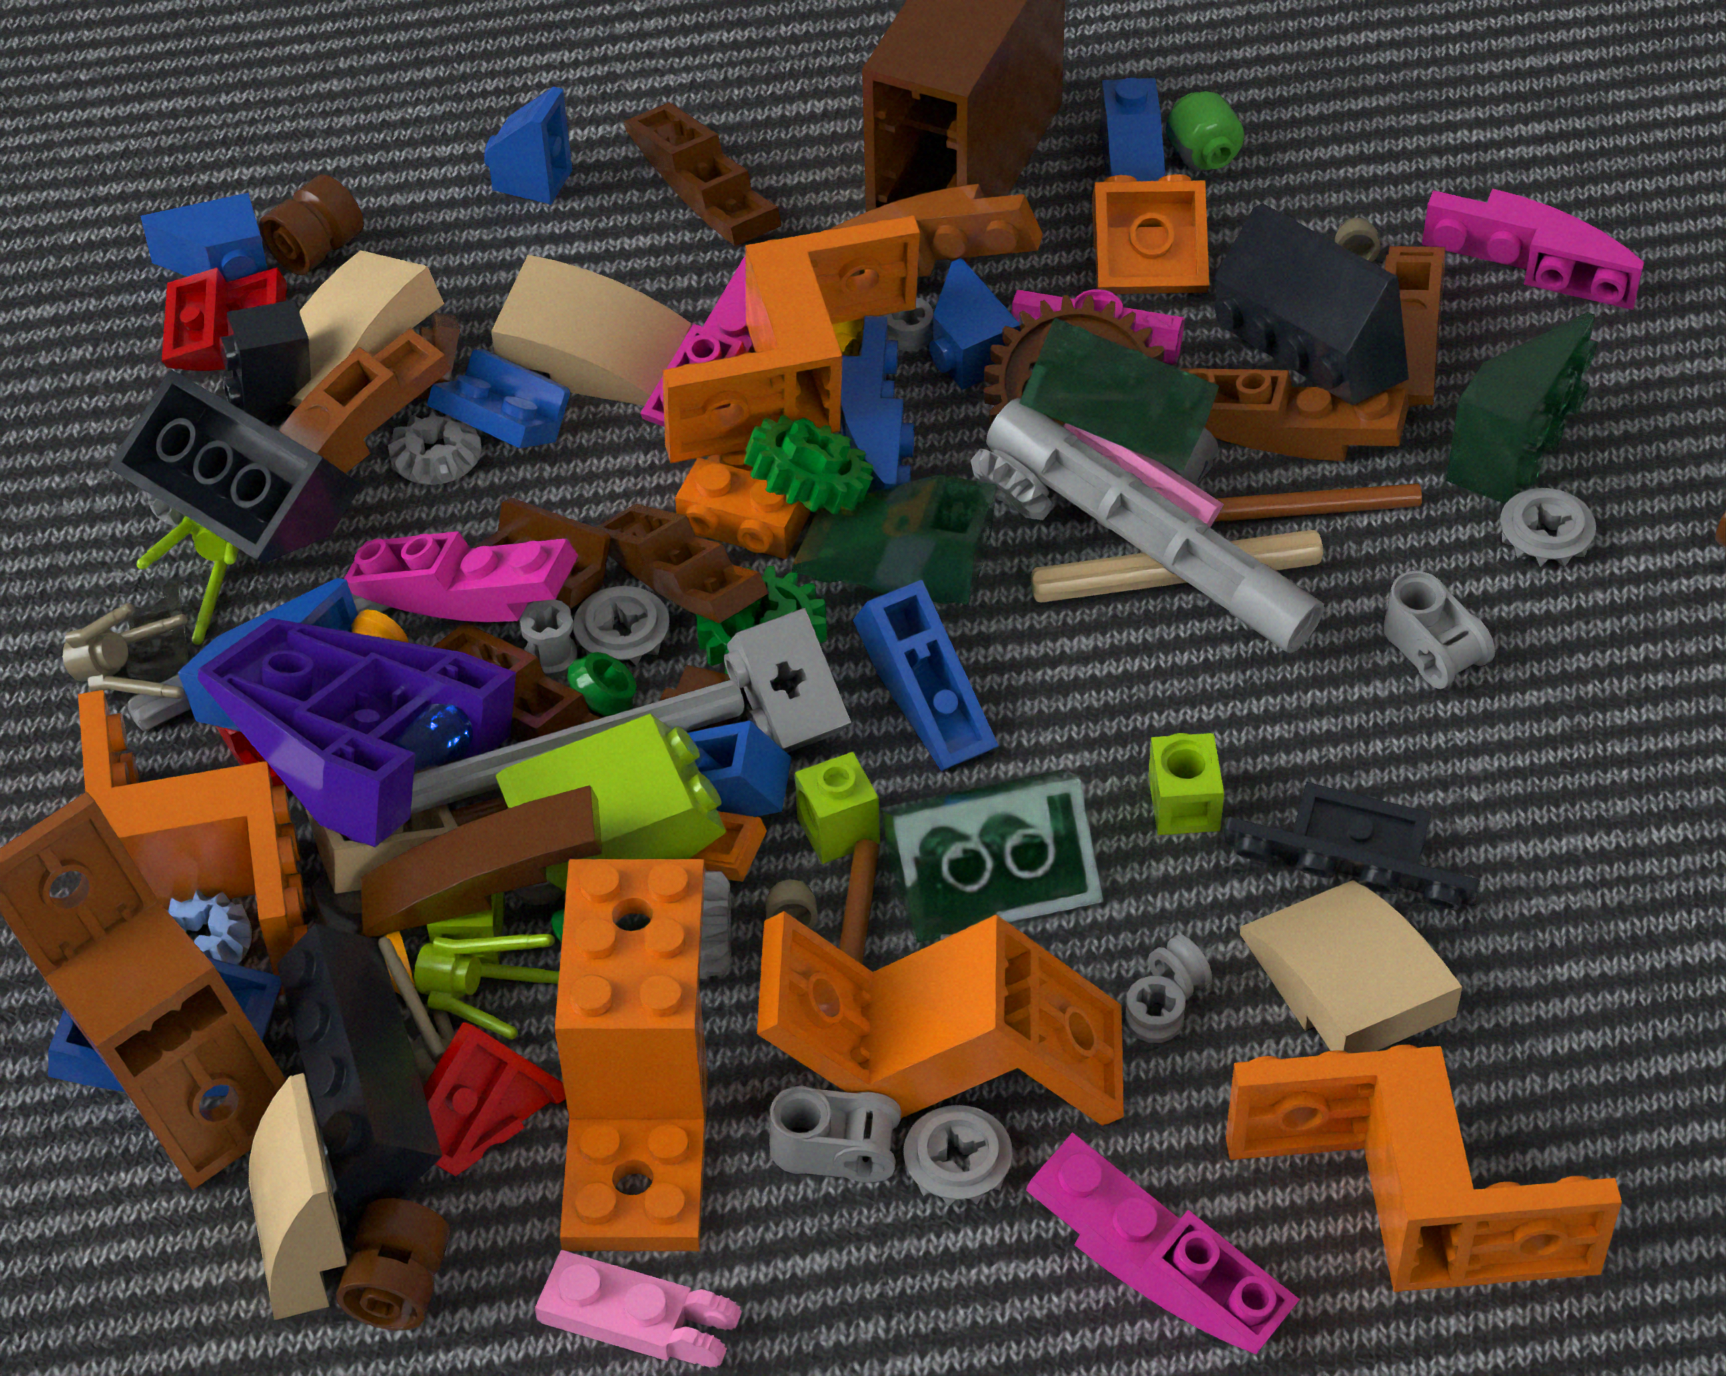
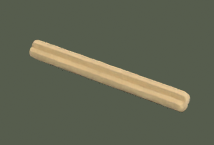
M1315 530L1230 541L1259 562L1268 565L1274 570L1317 565L1321 562L1323 556L1321 537ZM1146 553L1036 567L1031 573L1032 593L1035 600L1040 603L1187 583L1178 575L1166 570L1162 564Z

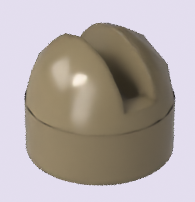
M1353 218L1346 220L1339 226L1335 236V243L1370 262H1373L1379 255L1381 247L1379 234L1367 219Z
M786 879L778 882L769 890L765 902L766 920L785 911L808 928L812 929L818 919L817 902L808 885L798 880Z

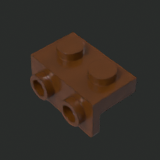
M511 497L501 504L498 531L472 548L567 538L578 554V558L555 600L562 601L571 609L603 587L610 535L606 531Z

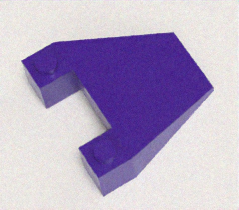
M270 618L198 669V680L320 826L343 834L352 841L376 847L411 818L415 753L413 751L417 747L427 742L449 751L458 758L467 759L493 751L511 735L516 672L463 652Z

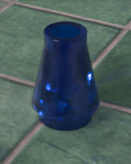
M433 703L424 707L404 731L390 743L415 753V773L455 762L464 757L468 746L472 742L473 728L468 716L459 707L453 704Z

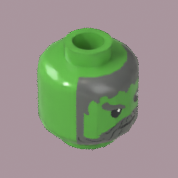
M1208 91L1190 93L1178 100L1167 118L1165 128L1168 140L1182 162L1192 170L1201 172L1216 170L1229 164L1242 147L1245 135L1241 121L1227 100L1218 93Z

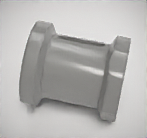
M555 599L531 602L526 606L519 619L522 636L528 641L524 650L538 657L545 676L556 679L567 675L568 667L574 660L578 659L577 646L574 640L570 638V633L573 630L570 608L562 601Z

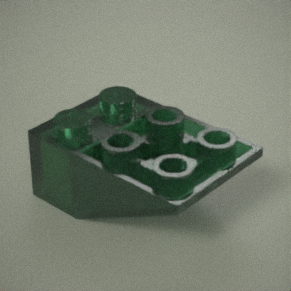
M1586 312L1481 365L1458 402L1446 475L1447 482L1506 504L1513 496L1517 495L1522 486L1531 488L1534 485L1543 464L1544 456L1542 454L1546 448L1552 451L1557 448L1566 428V416L1569 412L1578 414L1587 397L1590 383L1582 379L1583 374L1589 370L1598 347V341L1591 339L1595 314Z
M938 474L868 493L865 495L862 503H857L853 511L841 506L838 514H832L825 507L817 510L792 564V573L808 575L820 582L832 583L841 581L868 586L880 593H889L923 580L933 602L940 604L956 602L969 605L990 547L997 484Z

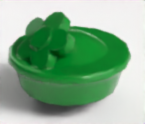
M594 652L584 658L574 660L568 667L570 688L583 694L586 704L591 710L608 717L633 708L636 682L632 673L618 659L606 653Z

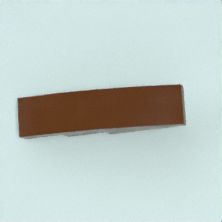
M670 102L624 121L627 133L678 196L711 228L734 246L782 226L778 207L752 190L748 170L722 153L719 136L716 132Z
M634 504L595 527L609 533L608 555L626 571L658 594L692 613L717 623L723 622L769 594L760 572L732 565L723 544L696 537L685 515Z
M466 622L432 646L463 652L516 672L510 737L519 743L601 719L589 712L582 693L545 676L537 656Z
M591 785L529 801L466 823L405 851L361 877L363 933L366 937L370 938L492 910V894L547 882V866L569 862V859H582L603 854L598 798Z

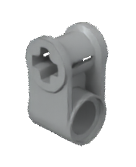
M1410 571L1401 574L1394 580L1383 625L1384 634L1389 642L1394 644L1417 667L1419 673L1431 686L1438 689L1445 688L1452 684L1455 674L1473 664L1483 666L1493 660L1495 646L1486 626L1475 615L1470 614L1443 586L1438 578L1423 571Z
M806 1086L790 1087L781 1091L774 1098L770 1107V1155L777 1166L784 1171L794 1174L807 1173L845 1177L859 1182L886 1180L893 1175L896 1160L894 1154L890 1151L892 1130L898 1126L901 1119L900 1105L894 1099L874 1092L848 1093L813 1089ZM871 1112L873 1119H867L866 1114ZM803 1127L811 1131L796 1133L790 1131V1129ZM863 1156L869 1157L868 1162L862 1160Z

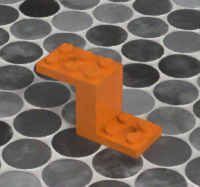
M914 216L880 220L874 223L824 230L812 234L745 245L746 324L755 353H745L736 357L703 363H689L681 367L662 370L665 447L670 463L744 450L748 445L755 426L761 427L765 418L778 423L780 415L787 416L793 422L802 419V417L807 418L818 428L827 425L831 427V433L840 432L842 353L832 324L864 319L865 316H881L916 309L920 231ZM865 269L864 274L850 276L859 270ZM730 404L727 408L716 409L719 406Z
M104 690L78 694L85 792L87 791L96 801L158 901L168 910L171 898L179 902L193 899L197 889L206 897H215L222 891L228 899L256 895L259 922L274 975L280 976L277 963L308 931V926L304 925L303 912L307 911L302 876L301 873L296 874L298 873L297 861H301L296 827L294 823L283 825L291 823L285 784L273 786L266 761L139 783L134 753H122V751L128 750L127 734L122 714L110 713ZM283 986L281 987L279 995L285 994Z
M569 859L555 1018L556 1041L569 1115L560 1242L561 1248L564 1251H700L708 1094V1068L699 989L705 888L704 859ZM629 914H642L651 919L646 927L636 931H626L616 925L622 917ZM631 1174H641L652 1181V1184L646 1191L637 1195H626L615 1188L623 1177Z
M785 911L764 921L757 1035L848 1093L874 1092L886 1095L900 1105L901 1118L1019 1068L1101 1126L1124 1117L1122 1005L997 914L874 972Z
M1398 1045L1384 1051L1360 1053L1333 1050L1311 1057L1280 1059L1275 1056H1262L1249 1062L1234 1063L1226 1129L1229 1159L1237 1160L1364 1149L1394 1292L1601 1275L1622 1204L1616 1178L1591 1180L1585 1176H1570L1556 1183L1521 1186L1515 1182H1499L1485 1189H1474L1441 1046L1417 1048L1413 1045Z

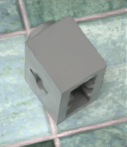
M805 608L740 631L728 642L727 648L729 653L724 655L726 670L730 680L735 681L739 688H744L752 708L751 711L747 712L748 721L751 720L786 753L839 734L851 724ZM778 676L781 682L791 680L795 688L787 694L785 690L774 691L771 683Z

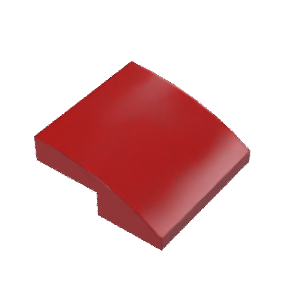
M278 267L230 282H226L218 268L168 282L162 362L166 368L193 371L226 370L220 349V337L229 336L227 312L286 301L287 282Z

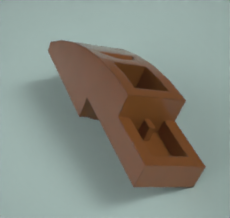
M979 184L952 187L902 199L865 212L831 228L834 230L874 223L880 220L914 216L920 231L917 277L931 276L936 260L1038 251L1043 237L1025 194L985 198ZM865 269L859 270L850 276L864 274Z
M1389 246L1385 270L1398 277L1409 374L1408 380L1391 388L1406 389L1409 403L1408 408L1417 405H1433L1439 351L1445 247Z
M409 328L373 357L361 347L357 348L306 396L278 432L315 452L344 473H347L370 455L364 438L449 372L451 367L443 352Z
M1177 368L1170 391L1169 403L1166 404L1165 409L1167 417L1182 424H1199L1210 431L1215 438L1240 446L1299 458L1345 461L1349 445L1399 446L1409 403L1406 389L1389 388L1355 405H1350L1322 387H1292L1289 370Z

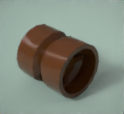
M323 174L315 177L296 191L292 200H285L260 218L259 223L261 237L273 257L285 269L293 274L302 276L323 262L329 251H336L361 233L364 227L362 212L351 193L339 181Z
M387 1198L377 1199L368 1203L363 1211L353 1241L355 1253L347 1261L336 1293L338 1305L348 1315L376 1328L398 1331L419 1327L426 1317L435 1287L432 1275H435L441 1267L451 1235L449 1224L441 1215L430 1208L412 1201Z

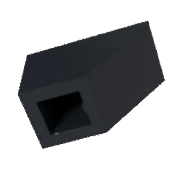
M295 300L227 312L229 336L220 337V349L226 371L232 370V378L223 380L226 401L265 424L311 380L309 338Z

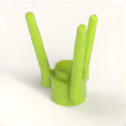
M185 516L177 527L139 558L136 565L141 570L148 568L189 533L192 534L196 551L203 558L214 561L192 636V642L195 645H201L211 622L227 566L236 562L239 549Z
M525 934L463 940L435 937L433 943H426L418 954L414 972L416 989L420 994L429 995V1009L451 1012L491 1032L500 1034L508 1039H515L518 1035L517 1028L458 999H461L464 994L473 995L479 986L481 977L558 984L559 971L482 963L478 956H473L471 953L550 947L554 944L555 939L552 934Z

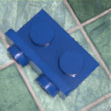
M475 349L471 353L465 375L458 376L457 381L432 384L427 406L515 447L525 448L556 442L570 396V390L564 385L487 350Z

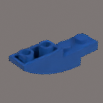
M865 316L861 356L842 355L840 430L843 436H848L851 439L850 448L864 450L866 452L864 461L873 465V471L870 475L873 479L865 498L885 523L897 524L899 500H910L911 465H902V457L913 458L914 423L904 422L903 399H895V381L886 380L887 374H897L898 340H888L887 317Z

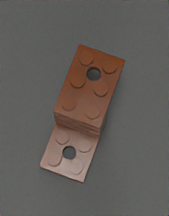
M86 791L0 848V914L67 1014L121 1084L184 1180L194 1190L252 1149L253 1139L261 1118L273 1097L286 1082V1078L215 966L158 901L96 801ZM68 871L81 873L80 884L72 894L63 898L50 897V887L59 875ZM217 1085L229 1086L228 1095L219 1106L210 1110L199 1109L201 1098L209 1089Z

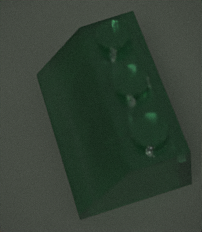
M1054 318L1019 404L1183 471L1207 423L1219 385L1153 359L1137 350L1129 349L1100 337L1084 328Z
M1064 769L880 808L891 869L916 943L937 939L941 935L956 934L996 914L1009 923L1103 902L1080 777Z

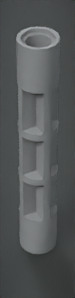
M1016 398L1010 401L996 416L987 434L986 443L989 448L1000 450L1019 461L1034 473L1044 485H1047L1088 513L1102 526L1111 529L1162 564L1166 570L1178 575L1229 610L1230 614L1287 653L1297 651L1311 636L1323 615V602L1268 565L1259 562L1209 528L1208 524L1199 518L1191 516L1144 484L1140 478L1132 473H1128L1079 440L1075 434L1025 400Z

